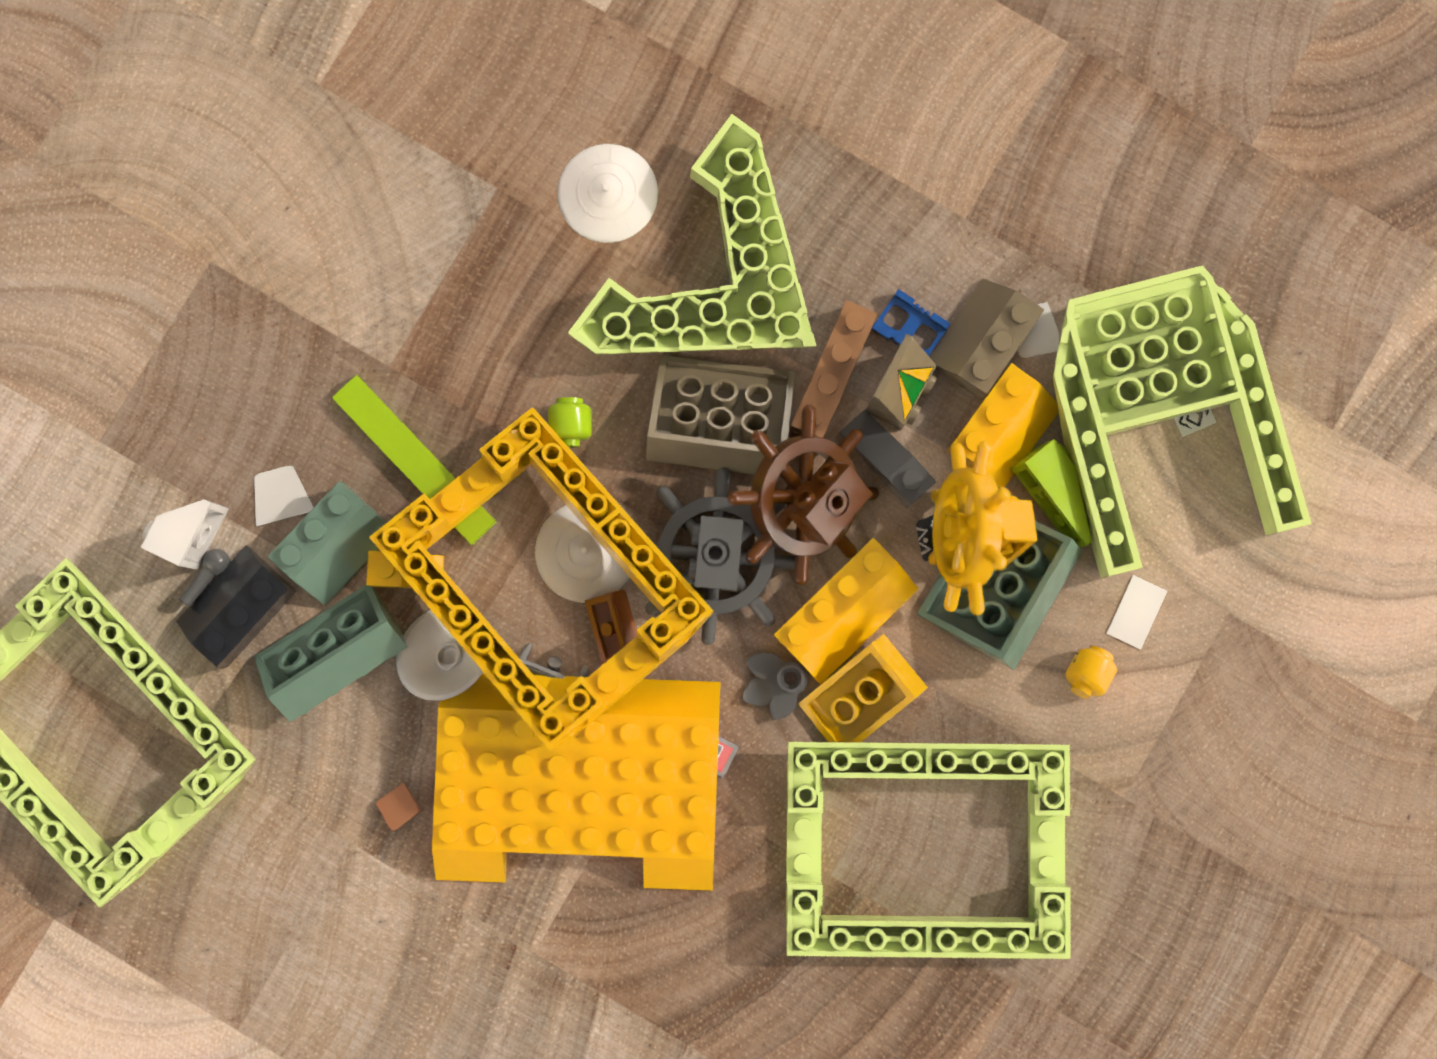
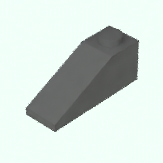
M863 410L839 432L844 439L853 429H859L863 433L862 440L854 450L906 508L912 505L936 483L935 479L918 460L866 410Z

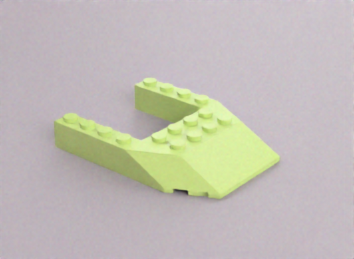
M1203 265L1069 299L1067 302L1053 371V382L1064 447L1067 449L1070 455L1069 459L1076 468L1092 540L1091 545L1100 578L1143 568L1107 436L1229 404L1265 535L1312 524L1255 323L1247 314L1244 315L1230 300L1232 297L1223 288L1218 287L1214 282L1213 276Z

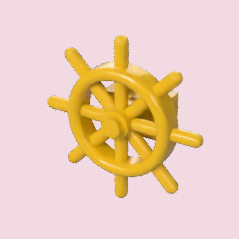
M986 441L980 442L977 446L973 468L966 467L964 447L959 443L953 444L950 449L953 471L946 477L940 489H935L931 492V499L935 503L932 527L933 551L929 554L928 560L930 564L937 565L941 576L948 583L944 600V608L948 612H953L957 609L961 588H967L971 613L981 615L985 609L982 586L990 579L994 569H1004L1037 541L1032 501L1018 500L1017 497L1010 496L1006 488L998 489L994 478L987 471L991 445Z

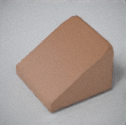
M405 782L376 802L378 809L392 832L398 830L424 810Z

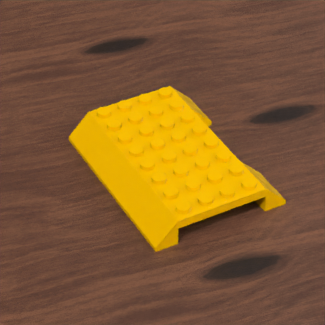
M484 673L481 674L471 687L461 694L449 699L440 700L438 706L432 854L436 880L505 883L507 852L643 857L644 888L713 891L721 682L643 679L580 733L550 751ZM534 675L555 702L566 694L565 689L580 678L578 676H566L560 679Z

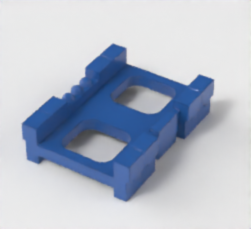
M898 289L871 330L887 341L892 339L893 343L900 347L906 334L913 336L918 327L924 324L937 334L928 349H923L929 356L951 323L936 313L929 315L930 312L928 310L925 311L924 307L919 308V304H913L915 299ZM892 306H898L909 315L900 330H894L884 322V317Z

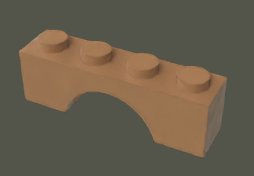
M848 300L845 301L793 419L790 431L801 435L802 409L806 405H812L816 409L815 437L824 438L878 313Z

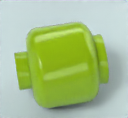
M557 398L556 403L548 408L547 424L569 448L580 447V441L589 439L592 434V410L590 406L583 404L582 398Z

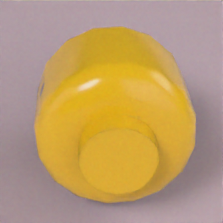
M1094 645L1089 646V648L1079 649L1065 672L1067 681L1072 685L1070 690L1075 695L1084 699H1089L1090 696H1104L1117 673V667L1113 662V655L1105 649Z

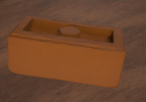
M625 590L585 600L602 665L637 636L635 622Z

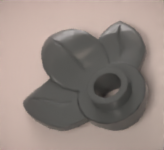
M761 653L748 658L746 663L756 677L747 685L743 694V700L755 706L769 705L774 720L790 715L796 707L797 694L805 689L808 682L805 668L794 661L783 662L773 653ZM787 672H794L796 674L797 681L795 684L787 685L784 682V675Z

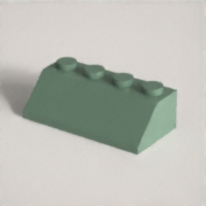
M364 585L255 655L254 659L267 698L289 722H292L301 715L308 713L313 707L327 698L337 694L341 689L358 678L365 676L389 658L396 656L408 646L398 624L375 588Z

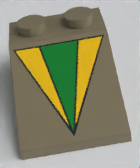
M906 334L866 408L869 414L899 430H902L906 423L910 425L914 423L922 408L916 405L922 393L928 396L937 380V377L932 375L936 364L912 336Z

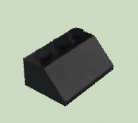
M246 545L176 622L189 642L216 667H228L292 598L297 590Z

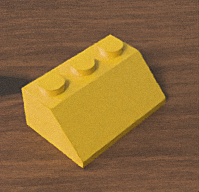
M1011 363L949 446L947 452L951 454L950 449L953 444H961L965 451L966 466L973 468L978 444L982 441L990 443L991 454L987 471L994 478L998 489L1004 488L1015 474L1011 468L1030 453L1059 413L1057 402L1038 381Z

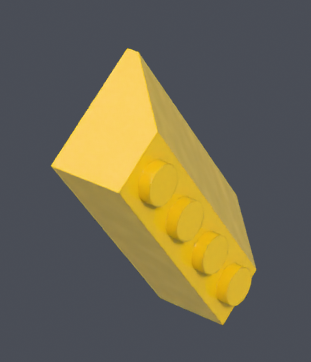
M873 537L773 636L821 685L919 588L900 564Z

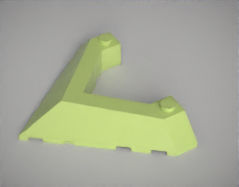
M731 114L692 166L690 173L692 180L717 197L730 285L706 290L698 289L677 292L657 297L636 298L612 279L608 278L568 332L570 336L595 354L816 347L759 133Z

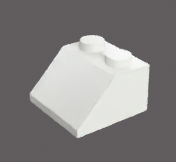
M201 500L157 515L155 520L150 521L143 531L142 539L144 542L141 548L175 565L199 570L203 557L208 552L229 508L207 500Z

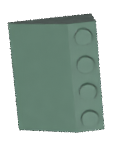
M1035 521L1037 541L1004 569H994L990 579L982 586L985 609L981 615L971 613L967 588H961L957 609L953 612L945 610L944 600L948 583L941 574L917 615L984 655L1015 670L1083 551L1072 538Z

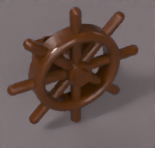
M806 405L802 409L801 436L789 438L774 446L762 431L756 430L751 434L752 442L764 455V458L757 468L751 490L732 491L727 496V500L731 505H751L754 522L762 535L747 552V562L750 564L757 563L771 546L795 554L794 580L798 585H804L808 581L809 556L825 552L834 545L847 558H853L857 554L856 547L845 534L849 530L856 513L865 502L879 497V490L876 487H867L848 456L862 440L863 433L859 429H853L840 445L827 439L815 437L816 409L812 405ZM814 452L823 456L826 461L813 475ZM798 455H800L799 476L788 464ZM780 475L787 486L785 489L774 490ZM786 503L787 507L776 518L773 504ZM792 521L797 525L796 539L791 538L784 532Z

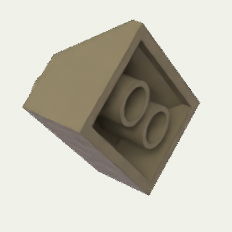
M982 279L929 357L936 364L935 369L982 400L1045 309L1014 289Z

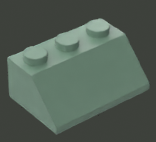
M339 481L267 557L292 581L322 604L327 605L368 562V551L379 550L369 537L385 525L387 521L348 484Z

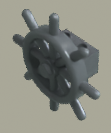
M721 467L717 471L714 497L697 499L683 506L667 486H660L656 491L659 499L673 515L663 528L659 542L654 544L671 564V559L690 560L689 569L682 576L690 585L695 582V588L706 589L705 599L703 600L713 610V614L702 625L701 640L705 645H711L715 641L717 615L731 613L747 605L765 626L774 625L776 618L759 598V595L768 584L773 568L795 570V556L776 555L774 546H771L757 563L750 564L747 562V552L741 551V543L752 534H755L757 540L762 535L756 527L750 507L747 505H731L728 502L730 470L725 467ZM786 503L773 504L775 515L785 508ZM713 512V517L701 516L700 524L694 519V517L703 513ZM727 513L734 515L739 519L726 518ZM682 527L692 537V544L698 545V547L673 545L675 537ZM739 565L759 567L750 585L739 574ZM719 590L735 591L738 593L734 597L719 600ZM651 602L646 604L645 611L648 615L653 616L659 612Z

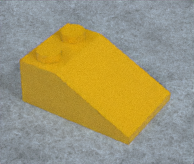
M883 634L799 702L798 705L828 742H862L915 700L928 687L885 634Z

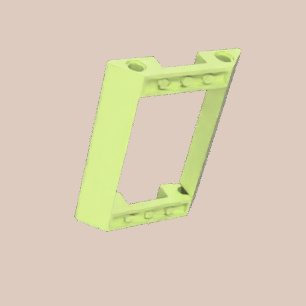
M65 558L15 605L19 613L0 630V681L65 620L72 616L205 759L211 758L201 768L194 769L179 784L182 788L136 831L128 832L112 847L113 851L0 729V801L100 908L139 879L240 783L256 759L69 558Z
M788 742L786 816L787 956L1071 959L1070 887L1065 884V816H1070V745ZM822 777L1028 780V917L821 915V906H823V884L821 882Z

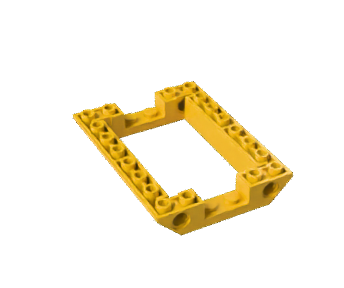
M532 407L479 449L482 457L431 499L425 493L422 494L369 538L550 751L580 733L681 648L713 614V610ZM530 466L535 469L661 613L656 619L651 617L636 630L637 636L589 677L584 679L581 676L565 689L566 694L556 702L427 551L430 546Z

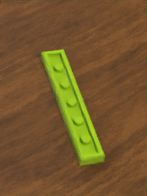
M357 374L332 397L421 493H425L429 499L456 479ZM481 505L455 528L473 546L498 522Z

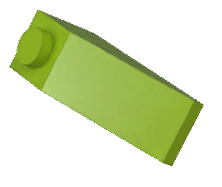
M1054 438L1037 446L1011 469L1056 530L1072 538L1081 548L1090 544L1092 540L1076 468L1069 459L1070 455L1067 449L1060 443H1057Z

